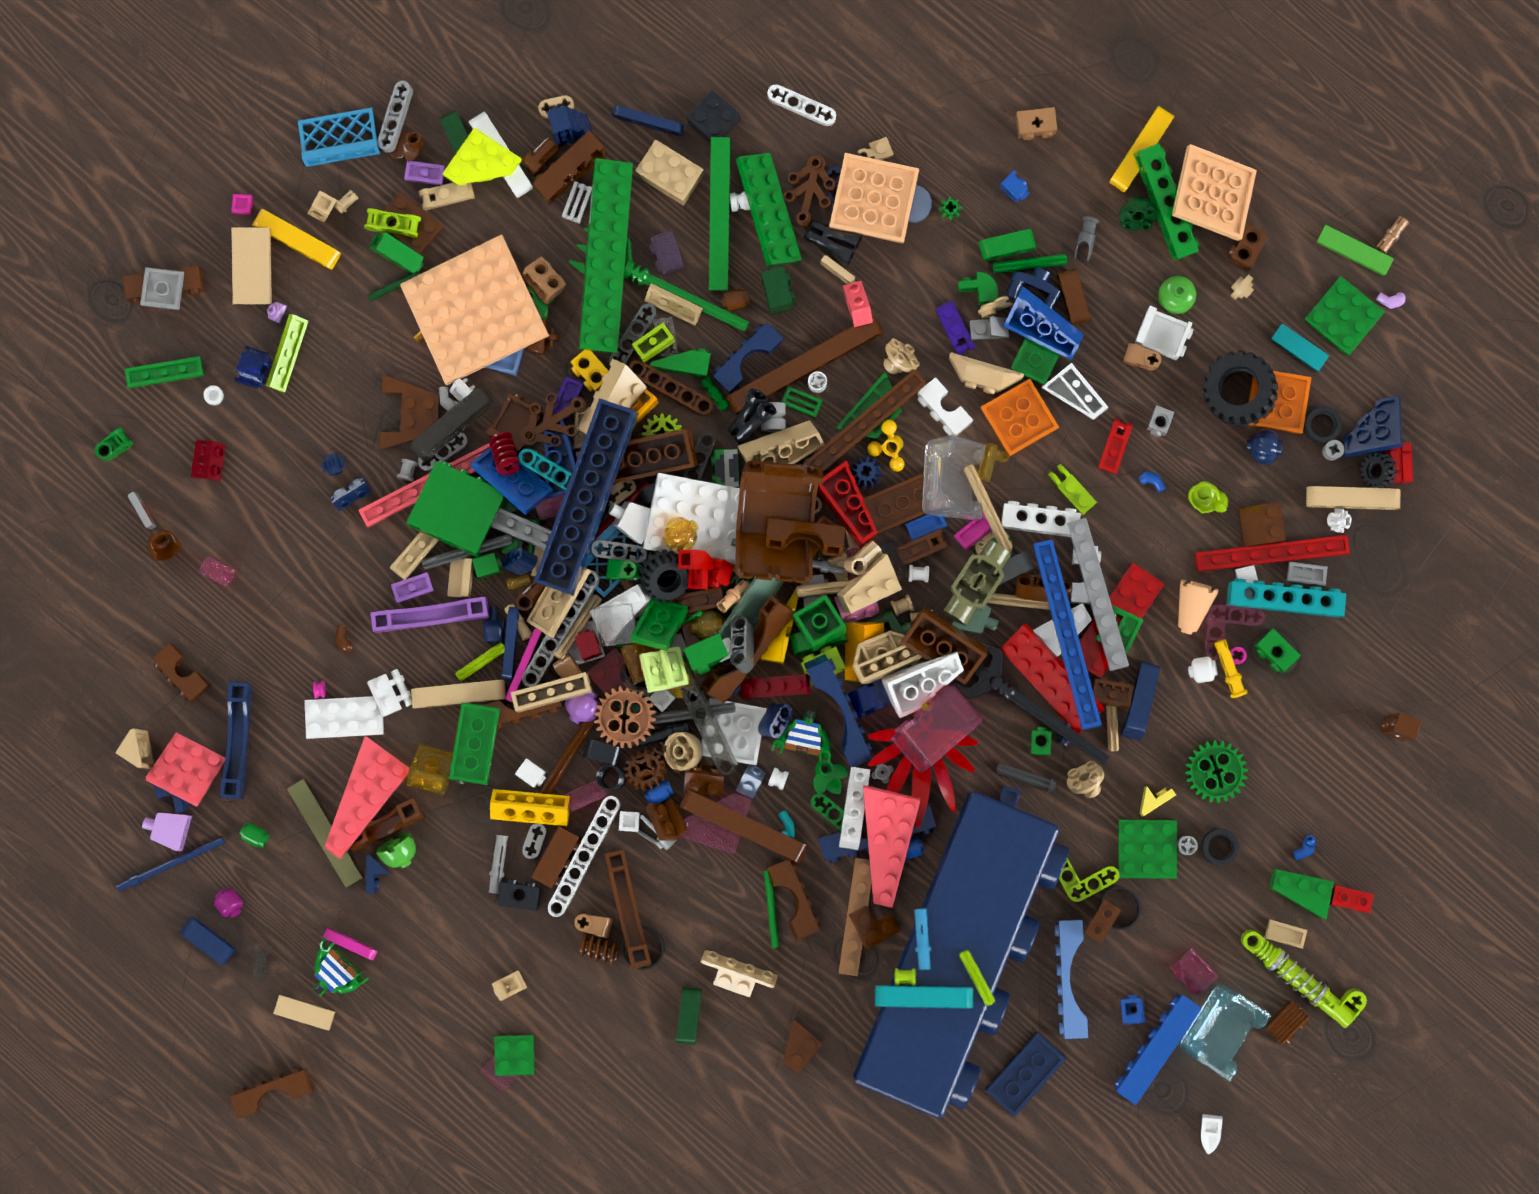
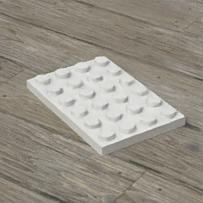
M657 473L643 549L658 550L659 552H662V549H666L668 552L672 550L678 554L679 549L703 550L711 558L724 559L731 564H735L736 547L731 546L733 538L736 539L740 488Z

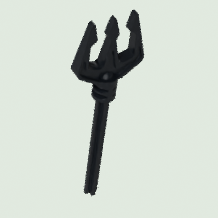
M980 642L988 648L987 653L993 658L989 667L979 665L974 672L979 681L969 688L955 678L952 680L966 698L974 699L990 691L993 693L998 691L999 697L1005 696L1004 701H1013L1101 765H1105L1110 758L1109 755L1018 692L1015 684L1010 686V681L1004 682L1005 677L1002 676V651Z

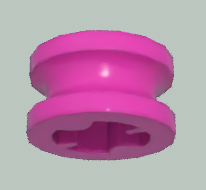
M1235 647L1231 649L1230 653L1232 656L1235 655L1233 654L1234 651L1242 653L1240 661L1233 659L1235 665L1241 664L1246 660L1247 654L1243 648Z
M317 681L313 682L315 699L319 696H322V698L326 697L324 681L317 683Z

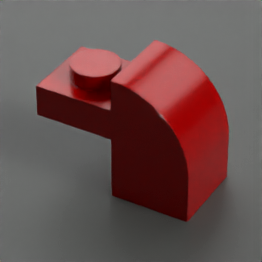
M679 549L678 569H689L688 589H708V570H713V562L710 555L703 550Z

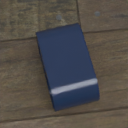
M518 548L505 555L502 567L520 576L534 569L538 557L522 548Z
M771 704L758 725L759 734L764 737L779 738L792 718V708L785 704Z

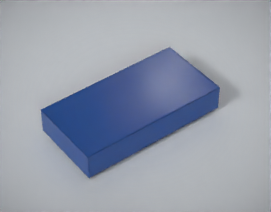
M937 509L906 523L905 527L911 540L914 541L947 527L941 510Z

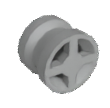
M1338 440L1329 441L1322 449L1323 456L1330 461L1337 460L1344 453L1343 444Z
M1182 836L1177 841V850L1183 855H1191L1198 848L1196 839L1191 836Z

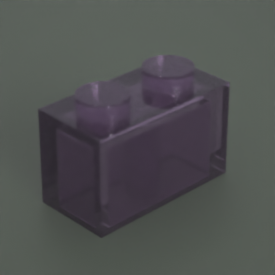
M672 230L650 237L651 243L648 245L651 254H656L658 261H655L658 272L662 271L663 277L685 269Z

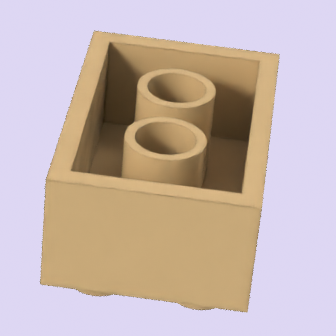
M655 139L635 170L638 178L684 206L704 176V169Z

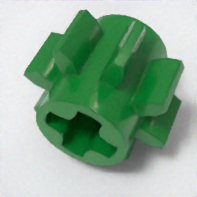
M949 196L948 201L941 200V204L944 207H940L938 211L943 212L942 219L947 217L951 222L954 216L959 218L960 214L957 211L962 210V206H958L959 199L954 201ZM948 206H951L953 212H949Z

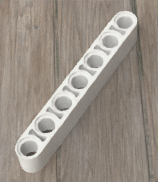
M608 796L601 803L548 904L550 915L559 917L566 912L621 805L617 797ZM610 799L616 801L617 806L614 810H609L606 807V803ZM601 816L607 818L608 823L605 827H600L597 824V820ZM592 833L596 834L599 839L595 845L590 844L588 841V837ZM582 851L589 853V859L586 862L581 861L579 858V854ZM573 868L580 870V877L577 879H573L570 875V871ZM564 885H568L571 888L569 896H564L561 893ZM556 902L562 905V911L558 914L552 910V906Z

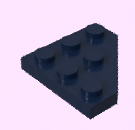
M1399 395L1379 399L1374 404L1373 410L1369 414L1366 413L1358 421L1357 427L1351 433L1348 432L1344 436L1343 444L1346 458L1403 447L1401 400Z

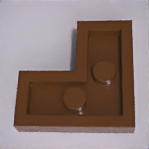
M863 906L849 914L864 948L867 950L900 932L892 914H888L875 921L868 906Z

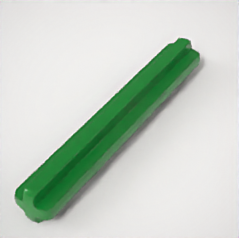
M1066 254L994 262L992 270L993 273L1035 269L1036 267L1044 268L1066 265L1067 256Z

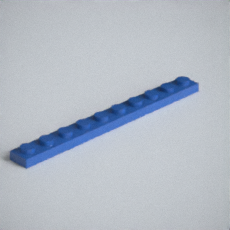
M1053 540L1034 543V552L1081 729L1085 730L1101 726L1100 716Z

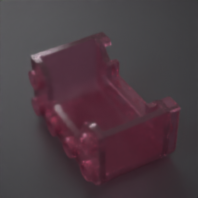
M946 685L926 703L928 707L925 710L920 708L913 714L915 718L911 722L907 719L893 731L896 735L891 740L921 774L985 720L955 685Z

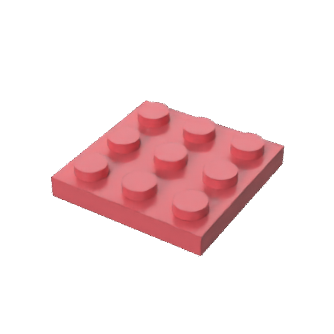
M176 732L147 774L146 781L197 807L224 767L225 757Z

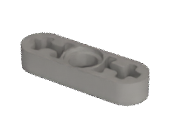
M461 432L452 434L419 457L418 464L420 468L424 471L432 470L436 462L435 459L430 462V467L427 465L423 466V464L425 463V458L428 460L433 458L431 455L433 452L439 459L438 462H446L467 447L468 438ZM456 437L464 438L462 440L463 445L456 444L453 446L456 450L452 452L451 447L447 443L454 444ZM440 447L448 448L449 453L447 456L440 457L438 455Z
M596 540L591 546L592 554L601 558L641 563L647 556L646 550L638 545ZM602 543V547L608 548V544H612L610 556H607V551H601V554H597V550H594V547ZM616 546L624 548V554L621 557H616L613 553ZM627 547H631L630 551L636 552L637 549H640V552L643 553V557H639V559L636 560L635 556L629 555V559H626L628 553Z

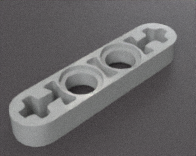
M399 81L395 85L379 134L378 146L386 153L394 151L397 146L413 95V88L406 81ZM397 104H402V109L399 112H394V107ZM396 121V128L389 130V124ZM388 140H389V141H390V144H386V146H385V145H384V142H388Z

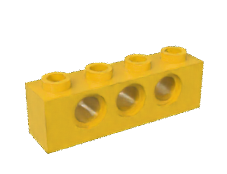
M493 789L490 819L567 826L570 796Z

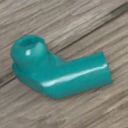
M785 810L778 815L786 830L782 831V834L793 839L795 836L794 822Z

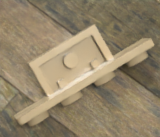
M705 950L701 959L702 964L719 969L713 985L747 997L751 996L755 982L774 988L778 975L770 971L736 961L734 958L719 955L714 951Z

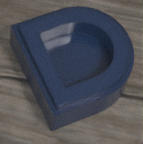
M1002 786L999 796L1000 802L1012 807L1015 806L1019 801L1021 791Z

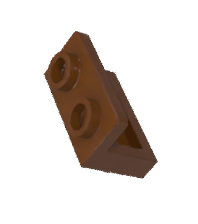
M698 763L692 769L686 770L684 793L688 789L701 795L722 797L725 768L718 765L709 766Z

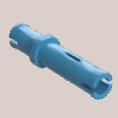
M926 909L915 910L917 939L915 952H918L919 970L931 969L929 953L931 947H929Z

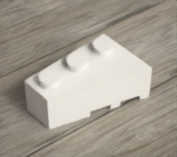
M1072 363L1042 387V389L1092 420H1095L1108 409V406Z

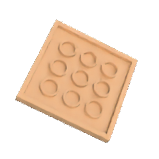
M1192 144L1188 145L1172 216L1239 241L1243 237L1257 170Z
M845 153L829 228L904 243L919 168Z

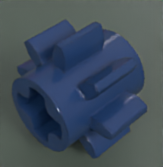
M337 453L325 456V462L321 463L323 472H328L329 476L342 473V467L346 466L344 458L342 456L338 457Z

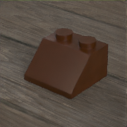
M1280 502L1239 509L1244 547L1281 543L1286 540Z

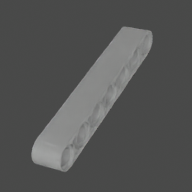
M591 570L590 572L595 577L594 583L588 584L585 581L581 588L585 593V598L582 601L575 598L571 606L575 609V615L571 618L566 614L562 622L566 627L563 634L556 632L554 638L548 635L545 636L522 676V681L526 686L533 687L541 683L555 659L554 651L556 648L558 650L599 584L600 576L596 571ZM549 640H553L556 643V648L553 651L547 648ZM540 656L546 659L544 667H540L537 663ZM530 673H534L537 677L534 684L528 681Z

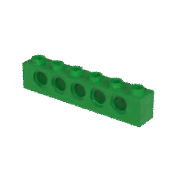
M1156 144L1134 153L1149 198L1156 207L1157 219L1172 260L1174 261L1198 252L1199 243L1191 231L1192 223L1177 218V224L1171 221L1178 186L1173 182L1172 169L1166 163L1164 148L1160 144ZM1152 161L1157 163V171L1152 168ZM1159 179L1163 180L1165 184L1164 188L1159 187ZM1165 197L1171 200L1170 206L1165 204ZM1179 233L1184 235L1183 242L1178 240Z

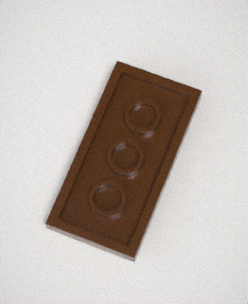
M931 470L864 498L865 506L878 532L877 535L945 506Z

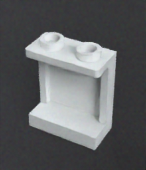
M1149 306L1134 344L1156 351L1163 356L1177 361L1179 356L1183 357L1187 346H1184L1186 338L1190 339L1194 329L1191 328L1192 322L1186 323L1156 311L1157 308Z

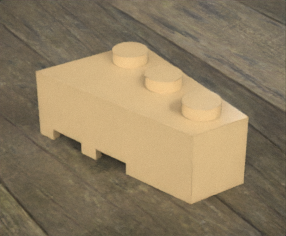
M881 554L867 567L864 574L858 575L837 594L844 612L853 613L902 590L888 555Z

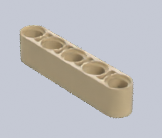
M1310 486L1306 487V507L1397 510L1400 509V489Z
M505 680L411 689L412 708L457 705L462 702L477 703L505 700Z

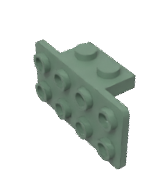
M755 576L719 631L720 635L731 639V622L739 615L745 616L756 631L760 608L771 595H776L783 581H775V578H772V580L756 579Z

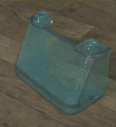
M1218 985L1183 1038L1180 1046L1181 1050L1228 1081H1231L1237 1072V1063L1232 1060L1252 1027L1256 1029L1264 1027L1271 1015L1225 985Z

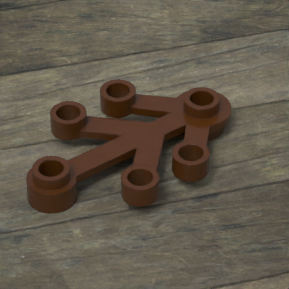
M821 155L811 156L806 167L797 173L792 172L788 175V181L792 185H797L800 179L810 174L808 181L793 191H786L783 195L787 203H793L797 197L806 192L802 210L796 216V221L801 227H808L813 220L809 212L814 193L820 200L819 204L823 209H829L832 205V201L825 196L817 183L819 174L824 181L826 190L833 191L836 188L835 181L825 171L826 161ZM815 161H819L817 166H813ZM793 176H797L795 181H791ZM829 182H833L831 187H827ZM792 194V198L788 200L787 196ZM828 200V204L824 206L823 202ZM806 215V219L801 221V216Z
M548 393L546 395L547 406L543 423L537 427L538 415L542 412V407L538 403L530 405L531 416L529 424L520 433L522 442L526 445H534L539 441L551 444L553 447H559L562 444V439L557 435L551 437L542 435L541 433L545 430L565 433L570 437H575L578 434L576 426H565L556 423L574 412H584L587 408L586 401L581 397H575L572 399L571 405L552 416L555 404L558 402V396L554 393ZM551 395L555 396V400L553 402H549V397ZM577 401L581 402V406L579 408L575 407V403ZM534 406L539 407L538 412H533ZM570 428L575 429L574 434H569ZM528 432H532L533 434L531 439L527 438ZM554 438L559 439V442L556 445L553 444Z

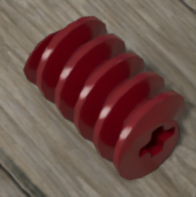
M500 432L490 439L489 444L497 472L501 475L516 473L520 469L518 466L520 461L517 458L518 454L514 446L512 434L510 432Z

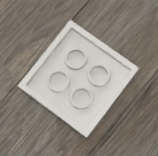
M710 698L708 706L723 704L717 699ZM735 703V713L706 717L701 743L703 748L702 756L751 765L757 764L762 737L758 732V725L767 708Z

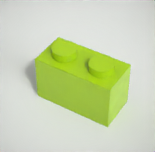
M662 323L634 342L632 346L645 363L672 345L675 339L665 324Z

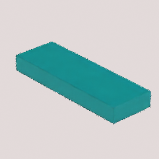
M1284 324L1280 325L1271 338L1272 342L1316 372L1321 369L1329 357L1328 354Z

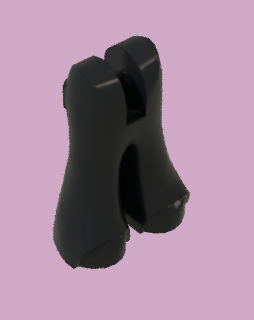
M812 220L809 227L822 235L806 231L804 238L830 253L847 268L852 261L854 250L856 251L863 235L829 228V225ZM830 239H834V240H836V241H839V242L845 244V245L848 246V247H845V246H843V245H841V244H838V243H836V242H834V241H832V240H830Z
M753 388L748 390L742 410L728 429L731 435H735L734 439L739 445L748 440L758 427L777 413L772 403H765L768 397L760 390Z

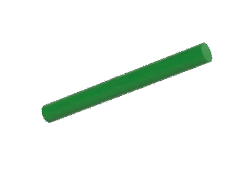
M764 871L772 948H779L773 885L768 872Z

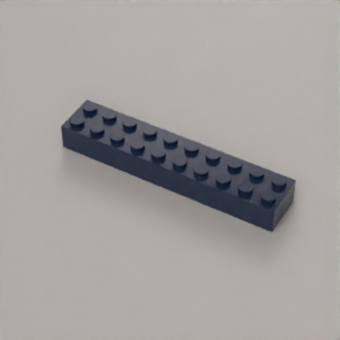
M599 398L533 582L574 596L639 413L637 411Z

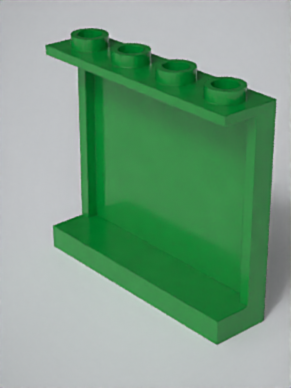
M436 461L406 523L408 527L478 558L483 541L506 497L493 486L487 484L485 479L478 476L476 478L469 476L470 473L463 469H459V471L453 469L452 465L448 462L442 461L440 463Z

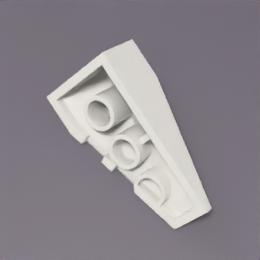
M955 652L896 671L881 678L892 706L898 717L901 718L918 711L923 703L929 698L934 697L938 690L957 677L963 671V667L958 653Z

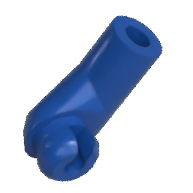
M1145 471L1139 476L1141 484L1152 483L1158 493L1166 489L1165 484L1156 473Z

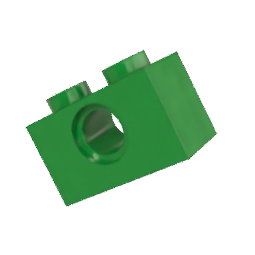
M1274 628L1255 645L1257 648L1256 653L1263 659L1266 657L1271 662L1269 664L1270 667L1277 673L1279 671L1284 673L1301 656ZM1273 647L1279 648L1281 652L1279 657L1272 655Z

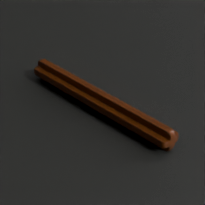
M596 719L581 724L539 793L551 794L592 729Z

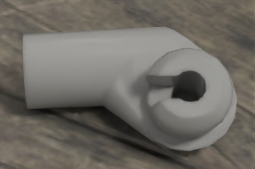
M439 387L440 405L449 412L457 411L459 403L449 398L448 387Z

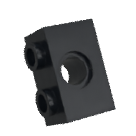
M506 879V882H501L498 906L538 911L541 887H537V883L525 882V885H520L518 880ZM518 889H522L525 893V897L522 900H518L515 897V892Z

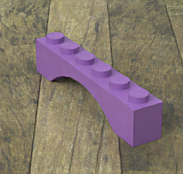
M486 597L432 606L370 612L372 629L375 633L490 618L488 598Z

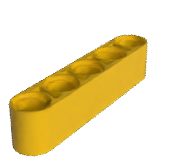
M1160 106L1157 107L1109 181L1110 184L1124 193L1127 191L1139 172L1134 153L1156 145L1173 120L1174 115Z
M264 209L260 210L252 224L255 228H270L272 238L330 270H333L341 256V253Z

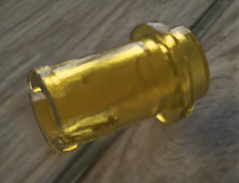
M528 573L513 578L509 576L506 579L508 590L515 591L514 589L531 585Z

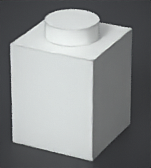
M527 758L515 773V775L533 788H536L537 785L540 787L547 778L544 776L546 771Z

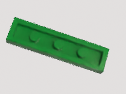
M200 356L125 369L127 387L129 389L204 376L202 358Z

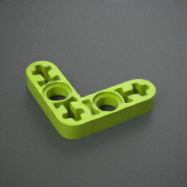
M1067 858L1066 863L1068 867L1063 868L1062 873L1069 870L1072 873V879L1065 882L1062 879L1061 873L1059 881L1068 898L1074 902H1079L1118 881L1119 871L1115 867L1108 866L1080 881ZM1107 870L1114 871V879L1107 878L1103 880L1106 883L1103 885L1098 875L1101 873V877L1107 875ZM1092 878L1097 879L1099 883L1098 888L1095 890L1088 887V881ZM1084 883L1085 889L1089 893L1086 894L1083 891L1079 894L1080 897L1078 899L1075 896L1072 897V889L1080 890L1083 888L1081 884Z

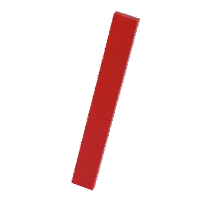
M1348 535L1196 552L1194 554L1197 572L1346 555L1350 554Z

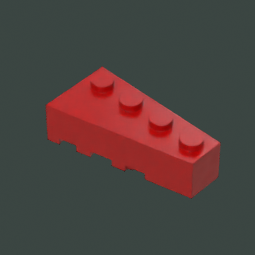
M846 460L823 477V483L818 485L817 492L861 548L875 538L878 532Z

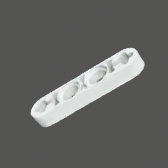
M772 85L768 89L769 101L824 126H831L836 120V112L826 105L780 85ZM776 90H779V95L783 97L786 93L787 96L785 97V102H782L783 98L780 96L773 98V94L771 92H776ZM796 97L799 102L796 106H790L788 99ZM807 105H814L816 111L813 114H808L805 111ZM819 108L822 109L821 113L824 115L831 113L832 119H828L827 121H825L824 116L821 114H819V118H817L816 116L818 115Z

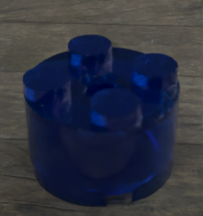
M245 346L247 352H242L236 370L237 373H240L239 378L235 377L234 381L255 389L263 388L266 380L264 372L265 369L269 370L272 359H270L268 352Z
M881 679L848 694L851 706L854 708L858 719L891 705Z

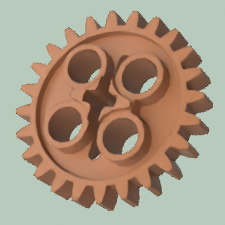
M619 686V692L612 688V695L605 692L607 699H599L603 703L602 706L596 705V708L600 710L594 713L595 716H599V719L595 720L594 723L600 724L596 730H603L600 737L608 736L607 743L614 740V747L620 743L621 748H624L625 743H627L628 747L632 748V742L639 746V739L645 742L644 735L651 736V733L648 731L649 728L655 729L651 722L657 721V719L652 718V715L657 712L650 709L654 706V703H647L650 697L643 698L644 691L637 694V692H631L627 687L624 691L622 686ZM628 700L627 715L630 716V719H626V733L622 734L624 719H621V715L625 714V701ZM616 701H619L622 706L618 712H614L612 709V704ZM634 703H638L641 706V710L637 714L631 711V706ZM614 720H617L620 724L617 731H612L610 728V724ZM633 722L639 725L636 733H632L629 730V726Z

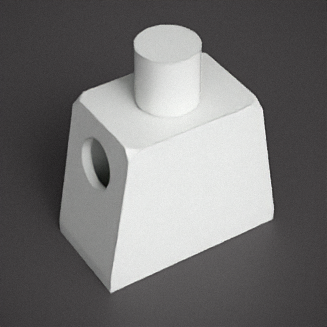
M627 501L623 503L622 507L613 503L608 511L609 514L616 517L613 526L633 542L642 544L645 538L650 508Z

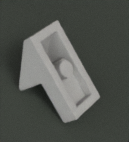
M991 316L989 319L969 321L972 341L1009 338L1008 329L1003 327L1007 318Z

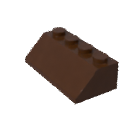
M925 606L922 607L901 641L902 644L928 661L957 652L963 671L955 679L966 685L987 656L988 649Z

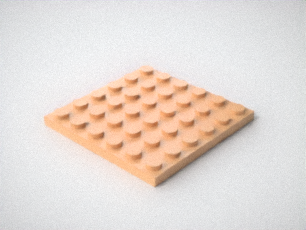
M502 234L400 284L446 385L549 336Z

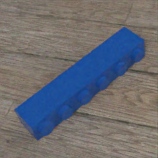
M1182 994L1174 996L1169 1004L1171 1006L1169 1011L1164 1012L1160 1016L1158 1027L1150 1031L1147 1036L1149 1038L1147 1043L1139 1047L1136 1052L1138 1054L1134 1061L1131 1060L1126 1066V1074L1123 1077L1120 1076L1114 1084L1116 1086L1115 1091L1135 1105H1137L1202 1009Z

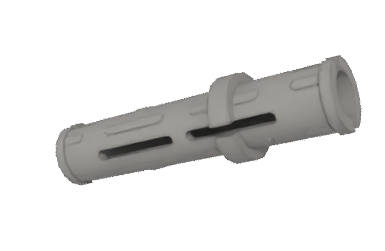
M496 835L492 870L489 871L491 877L488 893H500L502 877L505 875L503 868L508 836Z

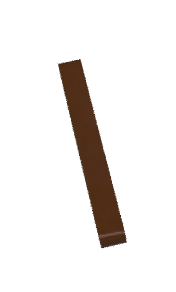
M872 316L873 323L857 327L852 326L733 392L727 397L735 414L740 413L745 404L746 393L749 389L760 390L769 398L880 336L883 331L876 318Z

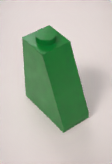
M377 232L368 247L371 251L409 273L414 274L423 266V256L387 233Z

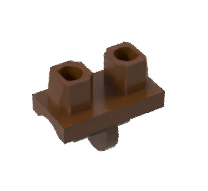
M542 319L548 332V322L546 319ZM549 328V336L529 345L528 350L538 353L540 356H546L547 341L548 347L553 348L554 341H559L560 336L554 335L555 328Z

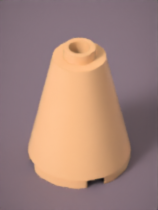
M1181 580L1178 627L1182 628L1181 632L1192 635V632H1197L1218 594V589L1211 591V586L1191 581L1190 584H1185L1186 580Z

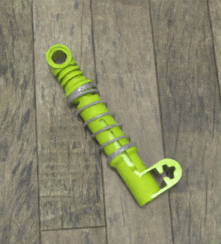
M1249 929L1242 934L1241 942L1243 946L1255 954L1256 957H1259L1260 960H1263L1265 967L1269 971L1277 968V977L1285 979V984H1291L1294 991L1298 990L1301 992V997H1307L1311 1005L1319 1007L1342 1027L1347 1028L1365 1007L1367 999L1360 990L1349 989L1339 999L1330 992V988L1326 984L1322 985V981L1318 982L1313 978L1314 974L1309 975L1305 968L1302 969L1297 965V961L1293 962L1288 958L1289 954L1284 958L1285 951L1281 948L1273 947L1258 932ZM1256 936V943L1248 945V937ZM1353 996H1355V997H1357V998L1359 999V1001H1358L1357 1003H1356V1002H1353V1000H1352V997H1353ZM1346 1001H1349L1356 1007L1354 1011L1345 1004Z

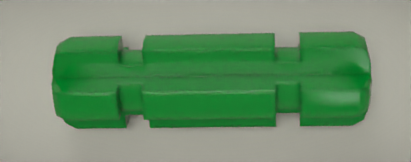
M709 377L703 379L701 385L704 389H707V393L715 404H718V408L721 411L728 409L729 403L726 399H723V395L713 385L712 380Z

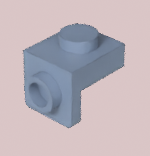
M748 765L736 791L753 799L766 773L757 766Z

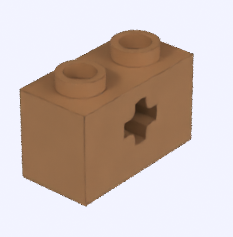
M1055 107L1017 111L1018 138L1032 140L1035 136H1042V138L1053 137V134L1057 132ZM1034 122H1037V124L1040 125L1039 128H1036V125H1033Z

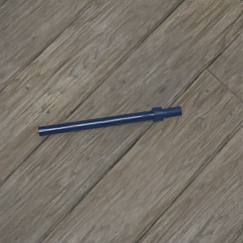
M221 836L143 873L131 875L129 879L116 884V888L120 892L130 886L135 887L141 884V881L225 844V840Z

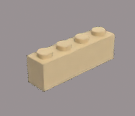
M584 672L511 692L515 711L519 713L592 693L589 676Z

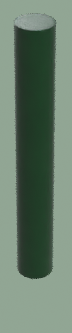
M420 271L414 274L411 273L368 294L370 301H373L400 288L401 283L421 273Z

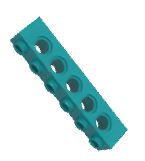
M1235 578L1234 581L1228 583L1226 606L1340 618L1345 616L1346 593H1340V589L1322 591L1321 587L1303 589L1302 585L1294 584L1291 587H1284V583L1273 582L1272 585H1265V581L1254 580L1253 583H1246V579ZM1246 588L1252 591L1250 599L1245 596ZM1265 590L1271 593L1269 601L1264 598ZM1284 593H1288L1290 596L1288 603L1283 600ZM1303 595L1309 598L1307 605L1302 602L1301 598ZM1322 597H1325L1328 600V605L1326 607H1324L1320 602Z

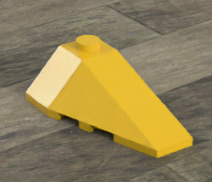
M796 589L786 604L794 613L799 598L796 595ZM793 617L761 656V660L784 665L794 620Z

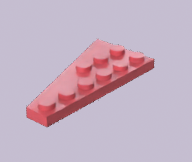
M367 736L364 737L324 847L338 859L342 858L411 772L408 766Z
M863 785L874 904L893 908L920 798Z

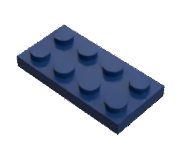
M491 448L471 462V468L525 515L553 492L550 486L520 462L518 464L520 469L516 473L511 475L499 474Z

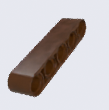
M635 360L630 363L629 368L632 372L636 366L643 368L642 373L635 375L645 386L699 416L707 417L712 413V402L707 397L642 361ZM653 375H657L660 378L656 384L649 382V378ZM669 384L676 386V390L673 393L666 391V387ZM684 394H691L693 396L690 402H684L682 397ZM707 403L709 409L704 412L700 411L699 405Z

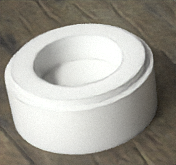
M212 385L205 389L204 399L207 403L218 405L223 401L224 393L218 386Z

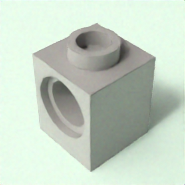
M1156 405L1146 430H1149L1150 434L1157 437L1165 436L1174 412ZM1156 418L1163 419V427H1158L1155 424Z

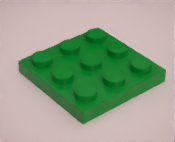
M1340 276L1303 321L1345 355L1349 356L1385 311Z
M1118 820L1119 878L1177 879V820Z

